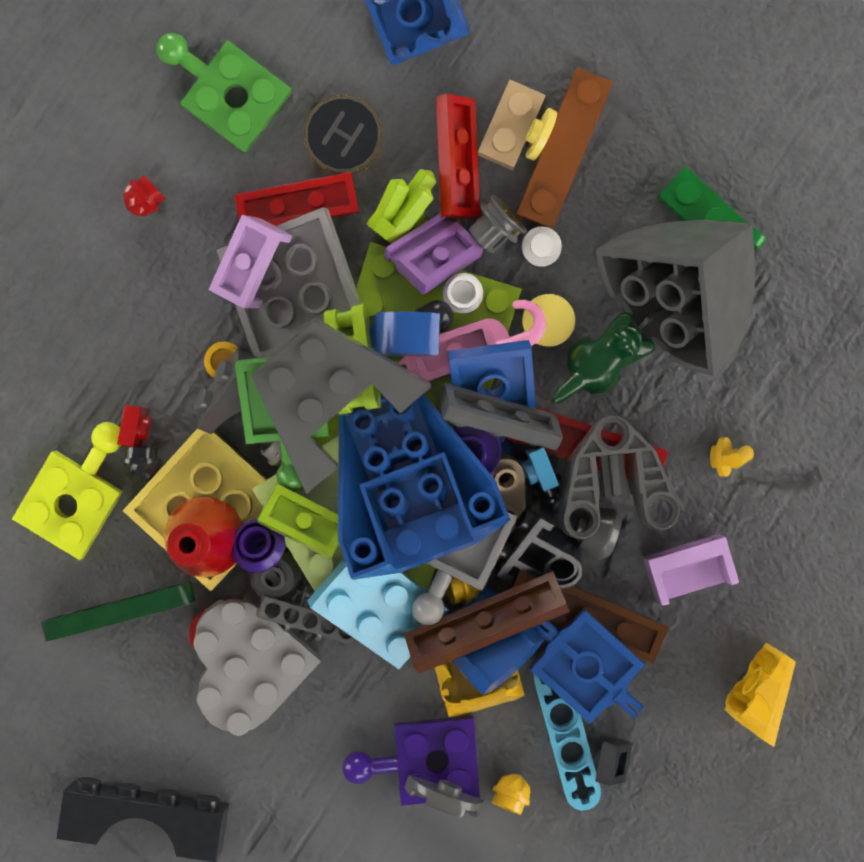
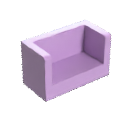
M242 215L209 290L242 308H260L263 300L255 297L256 292L279 242L290 243L293 235L260 218Z
M718 534L642 557L655 601L661 606L670 604L669 599L717 584L726 582L729 585L739 583L726 537Z

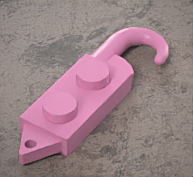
M514 301L512 303L514 309L528 310L533 316V325L528 331L510 337L506 328L499 321L484 319L439 334V355L404 356L398 364L406 365L408 370L427 381L435 380L450 374L447 351L529 340L531 346L540 341L545 333V314L540 306L532 301Z

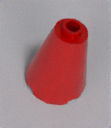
M210 497L188 500L176 508L166 524L164 540L167 553L179 569L192 576L212 577L224 573L236 563L232 556L237 529L243 524V521L234 508L221 500Z

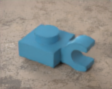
M544 447L525 449L528 459H522L518 462L523 468L525 477H528L530 484L538 482L539 487L544 492L559 486Z

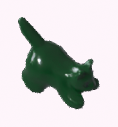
M622 312L617 315L603 334L596 340H592L589 337L579 340L569 350L567 366L570 376L557 387L551 396L552 403L558 404L567 400L580 389L590 394H600L609 391L618 383L622 369L650 355L655 350V343L651 339H643V334L639 329L631 326L633 321L631 313Z

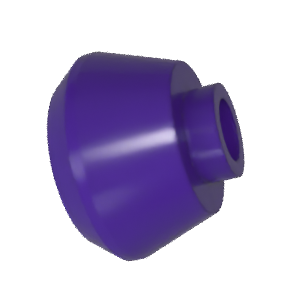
M258 518L248 520L237 529L232 552L233 559L241 568L249 572H263L271 569L282 559L285 549V536L259 524Z

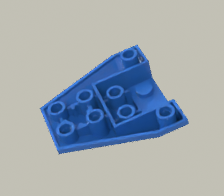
M424 394L401 413L382 396L380 408L367 410L365 406L354 408L352 413L339 415L338 541L352 580L401 573L477 544L510 521L495 479Z

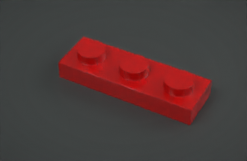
M452 94L437 96L436 112L441 217L468 220L480 218L475 99Z
M352 172L234 195L239 220L242 215L260 218L274 226L322 207L328 208L332 219L360 214Z

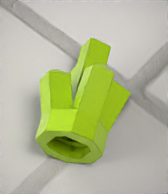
M420 169L408 186L403 179H391L376 211L366 224L392 244L427 222L425 209L434 199L431 189L437 182L433 172Z

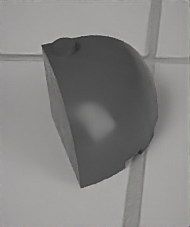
M714 220L667 222L624 233L596 249L599 268L611 298L617 296L625 311L631 313L633 316L631 326L639 329L643 334V339H651L662 349L669 352L668 358L700 373L714 376L729 362L743 338L753 304L756 270L752 224Z

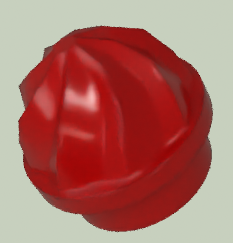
M145 175L141 176L136 182L132 179L123 194L126 209L130 213L143 217L155 211L158 212L160 210L158 205L166 199Z

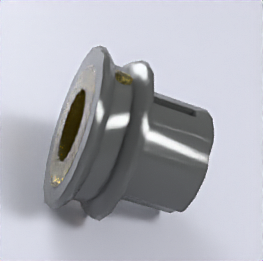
M495 195L490 196L488 204L480 206L484 214L469 228L474 238L492 254L508 239L517 243V236L520 233L525 234L528 232L519 218Z

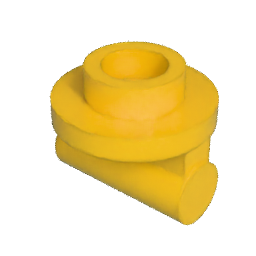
M720 437L717 445L711 447V467L717 469L720 477H728L732 468L738 469L750 461L754 456V451L750 446L746 445L739 449H732L730 439L728 437Z

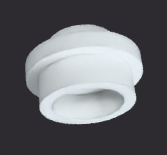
M548 227L531 229L525 235L522 242V253L525 259L530 264L538 267H545L554 263L562 249L559 235Z
M459 273L450 277L445 283L443 299L451 307L452 311L459 314H467L477 309L481 304L483 288L479 280L473 275Z

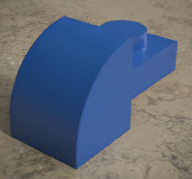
M378 312L374 316V323L370 328L373 350L385 357L439 355L440 313Z

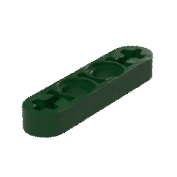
M191 581L49 618L41 621L45 641H52L195 602L196 599Z

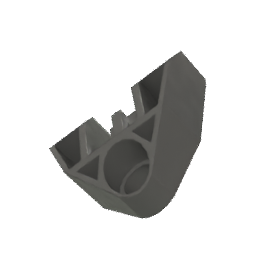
M608 416L595 422L567 459L558 506V523L561 530L572 538H589L597 532L600 526L598 501L600 492L596 457H599L603 497L627 494L623 454H626L629 490L633 496L639 520L651 529L667 530L677 524L680 518L679 503L656 450L625 419L619 416ZM606 423H614L621 430V439L615 446H608L601 439V429ZM657 500L666 502L670 509L668 519L660 524L654 522L650 516V507ZM578 508L586 510L591 518L589 527L583 532H576L569 523L571 513Z

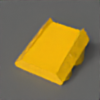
M765 642L762 649L750 662L748 672L743 680L738 681L728 694L724 710L744 727L774 747L796 662Z
M452 661L435 667L440 692L449 717L463 716L495 705L515 701L525 696L518 670L500 687L482 695L479 690L469 683L466 676Z

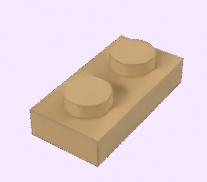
M509 80L478 150V156L513 171L526 143L527 132L534 119L537 118L546 95L513 80Z

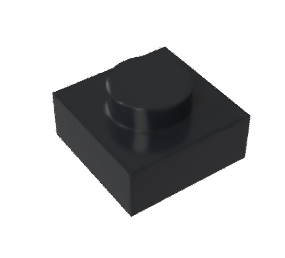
M620 738L603 742L595 757V768L598 769L596 782L608 786L625 782L633 746L632 742Z

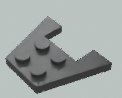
M314 318L252 374L253 381L306 494L338 468V463L312 435L369 385L373 383L399 413L403 412L432 387L431 382L317 318Z

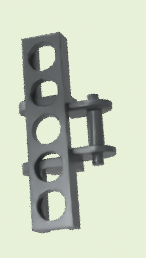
M303 583L299 589H296L295 594L297 596L295 601L291 599L286 601L262 594L259 610L255 614L258 618L282 624L283 631L289 632L291 627L313 633L312 639L316 641L325 636L354 645L356 639L339 633L340 628L334 625L331 631L325 629L328 620L313 609L302 606L304 600L309 599L314 593L307 590V584ZM274 603L279 605V612L276 615L265 612L267 604ZM308 613L316 615V622L311 627H305L302 624L303 617Z

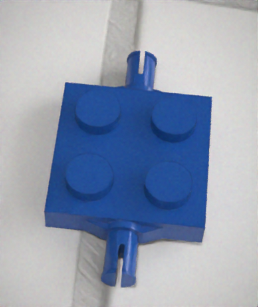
M583 608L569 624L561 627L559 630L549 621L532 627L548 642L544 651L529 666L530 670L587 722L591 724L605 708L615 703L625 710L631 718H635L638 715L636 710L639 713L642 711L644 705L637 701L627 690L631 679L645 665L644 662L587 610Z

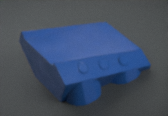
M365 0L389 61L393 66L470 34V24L466 20L459 0Z
M489 587L479 593L465 607L497 595V593ZM529 628L456 658L452 662L466 676L469 683L479 690L482 695H485L500 687L534 655L544 639L533 628Z

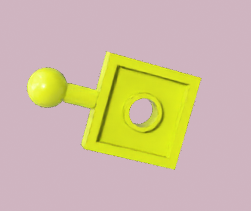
M103 422L94 428L91 435L93 448L82 466L60 452L52 451L12 520L78 560L83 559L123 493L121 489L96 475L106 455L116 452L122 446L117 444L120 427L112 422ZM64 494L71 495L77 502V510L73 516H67L59 509V500Z

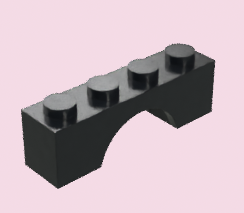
M91 777L79 778L63 791L56 839L97 845L107 830L115 823L125 819L138 818L155 823L167 833L173 844L176 857L217 862L222 852L229 803L219 802L220 799L216 796L203 794L197 795L196 798L182 797L179 791L173 789H158L156 793L141 791V786L132 783H120L117 787L101 785V780Z

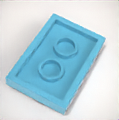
M343 558L307 602L311 609L400 669L410 657L403 633L423 625L413 615V602L419 595L428 593V590L404 572L352 580ZM443 601V603H444V608H445V610H444V615H443V617H444V616H446V615L448 614V612L450 611V608H449L448 605Z

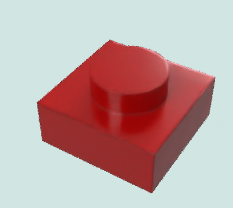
M134 405L124 406L118 445L141 447L142 440H148L152 427V418L147 417L149 408Z

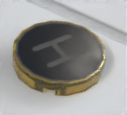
M334 95L320 101L309 113L304 125V143L311 159L322 170L334 175L352 172V174L359 173L367 169L379 154L382 146V125L375 110L364 100L351 95Z

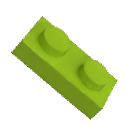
M276 484L258 518V523L332 559L339 545L338 514Z

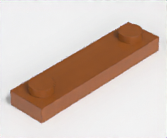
M578 67L576 68L557 114L552 132L543 148L517 211V217L553 230L613 85L612 81Z

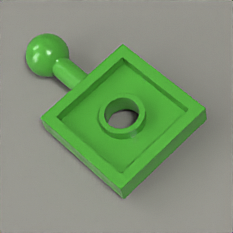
M166 33L157 42L156 51L158 57L168 65L180 64L198 78L180 105L245 155L292 93V89L228 40L208 66L188 52L186 40L177 33ZM236 87L244 89L248 94L247 102L239 108L230 107L225 101L227 92Z
M270 357L236 360L235 369L246 444L280 441L283 464L277 470V482L293 492H298L304 487L252 378L253 372ZM328 422L315 432L312 437L329 436Z

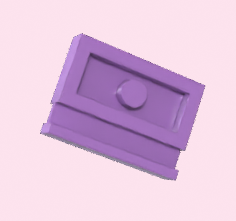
M441 213L386 247L384 258L387 261L392 260L397 265L396 270L422 295H425L480 258L483 246L457 221L453 223L448 217H441Z

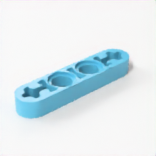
M533 673L534 685L566 799L574 809L580 811L589 810L599 802L601 788L599 782L595 781L597 773L581 715L571 707L572 717L569 722L561 725L554 723L550 718L552 708L557 704H568L558 695L545 701V695H552L551 688L543 681H540ZM568 742H576L583 748L582 756L576 762H567L561 757V749ZM587 766H588V768H589L588 771L582 770V769H584V768L587 767ZM581 771L585 785L587 787L593 786V789L587 791V798L580 799L578 794H572L573 791L577 790V783L573 773L565 776V772Z

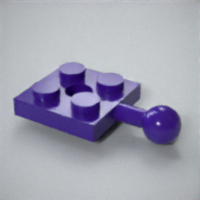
M473 716L394 723L397 756L371 759L364 752H353L345 758L342 765L345 778L354 784L367 782L372 774L398 772L401 806L423 804L427 800L416 795L412 797L407 793L404 787L409 774L436 784L439 783V780L453 782L462 787V793L480 798ZM440 750L447 754L448 762L444 768L432 770L426 765V758L432 751Z

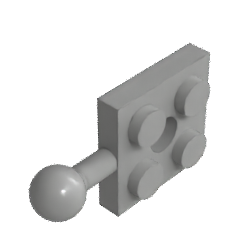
M508 512L510 521L477 544L427 562V564L437 568L438 571L428 593L419 595L413 602L412 612L419 623L433 625L441 620L445 610L442 598L453 577L481 591L484 589L517 521V516Z

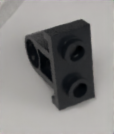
M539 497L531 509L525 508L519 515L515 525L516 529L507 539L496 562V576L510 583L514 578V566L536 578L553 571L560 588H568L575 585L582 576L581 550L577 539L566 535L561 529L554 526L553 505Z

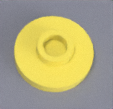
M548 108L540 120L535 118L525 138V141L529 142L526 158L534 161L540 155L554 127L557 111Z
M544 294L534 298L532 302L540 306L546 318L545 333L536 344L542 347H554L562 344L571 336L575 327V314L572 306L564 298L554 294ZM524 310L522 316V326L524 332H526L533 325V316L528 310Z

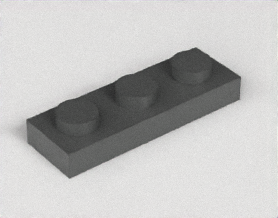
M447 383L444 384L439 395L443 419L456 426H469L487 431L495 437L506 436L524 441L532 447L538 448L542 446L556 451L563 439L556 414Z

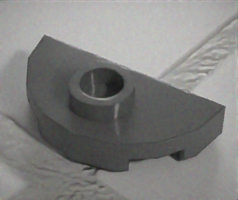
M409 774L404 787L410 796L416 795L427 799V806L457 817L464 816V813L470 814L473 818L478 817L484 801L483 799L462 793V787L447 780H439V783L436 784Z

